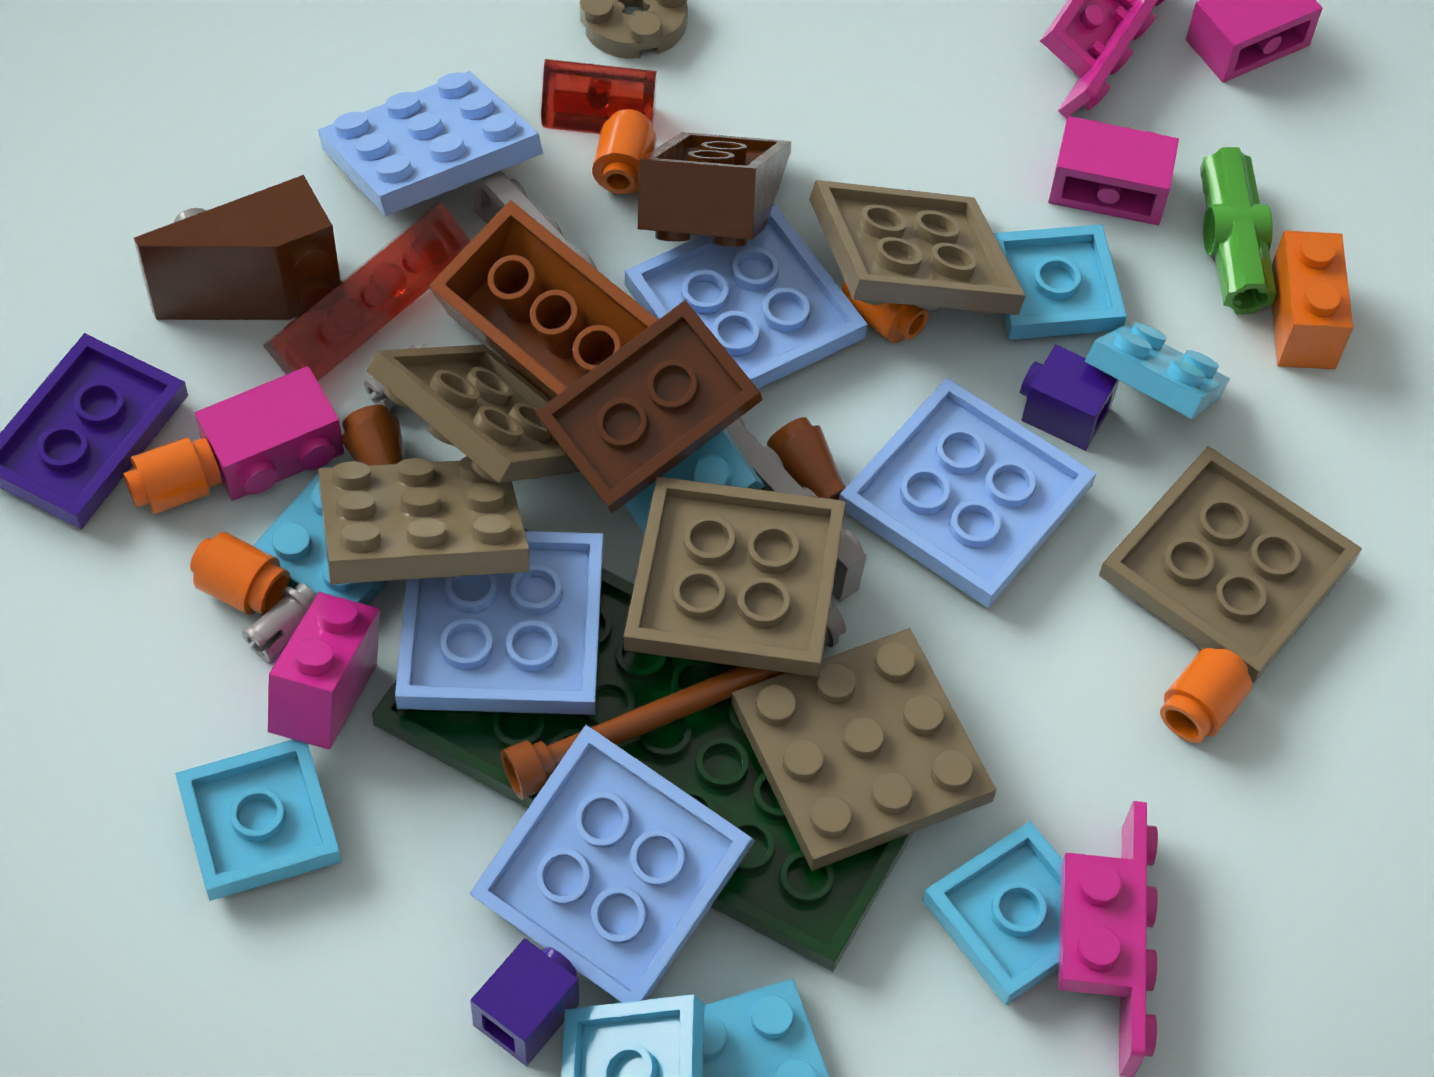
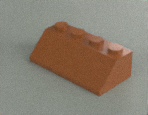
M511 200L429 285V288L449 316L550 400L658 320Z

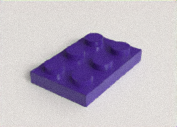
M84 333L1 431L0 489L82 529L124 477L123 473L129 471L132 467L131 457L145 451L188 397L185 381Z

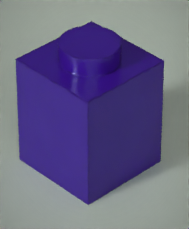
M1055 344L1044 364L1042 365L1036 361L1033 362L1022 382L1019 393L1026 396L1027 399L1021 421L1086 451L1111 409L1119 380L1086 363L1085 357Z
M524 938L470 1000L473 1026L527 1067L564 1023L565 1009L577 1008L579 1006V978L576 977L577 971L575 967L557 950L545 947L541 951Z

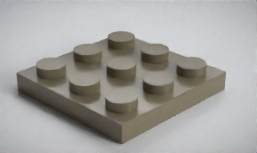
M815 180L809 200L853 300H861L871 305H882L884 303L916 305L925 310H937L939 308L969 310L979 315H992L994 313L1019 314L1026 295L975 197Z
M485 345L377 350L367 372L385 386V395L394 403L412 409L428 423L427 429L435 438L443 443L457 447L472 460V468L481 477L501 484L579 472L535 414L537 410L551 400Z
M1207 446L1103 562L1099 576L1203 649H1227L1237 654L1246 663L1248 674L1254 684L1356 562L1362 548L1210 446Z
M467 456L460 461L431 462L423 458H408L400 461L398 464L371 466L362 462L348 461L337 464L334 468H318L330 584L529 572V546L513 483L505 482L499 484L481 477L474 471L471 466L472 460Z
M657 476L624 632V650L820 677L846 501Z
M910 628L822 659L820 677L784 673L732 692L731 705L811 871L991 803L994 800L996 788Z

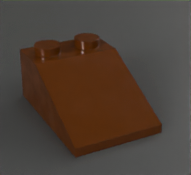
M687 132L678 134L640 159L637 229L655 231V238L663 241L690 240V234L712 236V243L719 246L740 247L747 245V239L753 240L766 227L791 153V141Z
M304 175L134 237L151 309L156 320H290L308 312L321 311L330 304L343 299L333 225Z

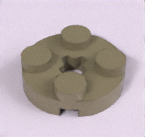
M580 0V18L586 27L587 38L596 48L612 56L633 59L640 58L641 50H651L658 47L657 54H660L676 45L684 35L687 27L688 5L687 0ZM634 6L645 10H636L632 15L625 14V8Z

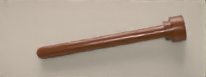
M738 666L591 728L615 745H619L729 699L734 691L786 672ZM580 732L548 746L542 741L531 744L528 740L501 750L500 754L504 771L513 791L520 800L540 792Z

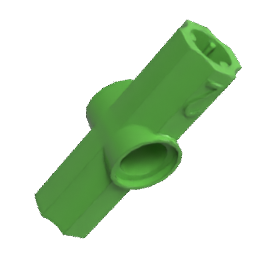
M1223 147L1216 153L1203 157L1200 167L1203 194L1206 202L1203 223L1204 248L1208 256H1215L1223 305L1232 308L1235 314H1255L1259 309L1272 305L1277 294L1269 254L1273 234L1272 214L1267 204H1260L1251 157L1243 154L1239 147Z

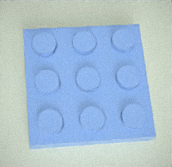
M471 71L447 74L441 77L435 85L416 92L395 94L383 105L365 112L343 114L333 124L318 129L323 150L384 216L391 215L543 154L539 133Z
M773 203L765 229L753 240L747 239V245L726 247L715 245L712 243V236L702 235L625 270V286L637 303L658 320L686 300L757 389L866 338L868 326L866 321L775 203Z
M946 378L840 493L839 500L846 501V514L989 609L1091 489L1096 473L949 378Z
M525 531L529 546V572L406 580L395 691L397 709L595 715L603 533Z
M585 725L469 894L544 948L551 947L560 952L572 963L579 973L620 1002L648 1000L755 840L604 736Z

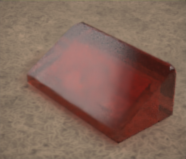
M545 59L541 125L550 129L600 134L603 124L614 113L626 109L643 113L653 124L656 110L657 71Z

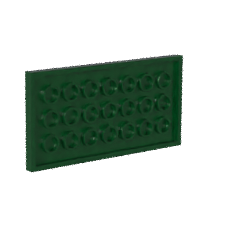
M602 568L595 715L397 709L395 680L372 712L374 726L529 808L538 793L523 800L517 797L504 771L501 761V750L528 740L531 744L542 741L548 746L581 732L585 725L591 728L738 666L625 651L624 632L634 584ZM732 697L617 745L755 840L711 907L834 972L913 833L811 871L731 705Z

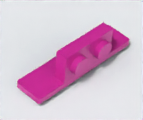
M1067 0L1040 40L1044 46L1079 76L1078 81L1058 109L1061 115L1067 118V116H1070L1082 106L1089 111L1103 99L1111 87L1105 80L1109 74H1115L1129 60L1134 52L1129 46L1132 39H1138L1152 25L1156 15L1151 10L1154 6L1160 5L1165 0Z
M1141 801L1132 802L1123 823L1121 858L1066 852L1061 863L1058 990L1120 997L1119 1076L1134 1077L1144 1057H1152L1154 1055L1157 1039L1156 1015L1146 1014V991L1154 990L1157 976L1156 950L1146 949V927L1153 928L1157 914V888L1147 886V865L1153 866L1155 863L1158 830L1157 826L1147 825V802Z

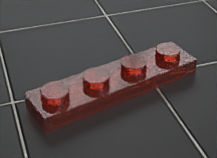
M442 202L433 206L264 343V348L286 375L309 366L316 380L319 381L430 289L429 285L471 242Z

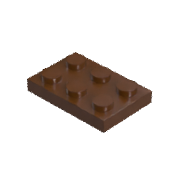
M684 300L537 410L535 414L613 514L654 483L657 476L662 477L763 399L757 387L687 301Z

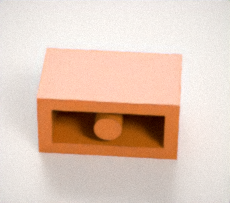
M1284 230L1272 262L1277 291L1272 304L1277 366L1336 369L1353 329L1343 235L1341 233Z

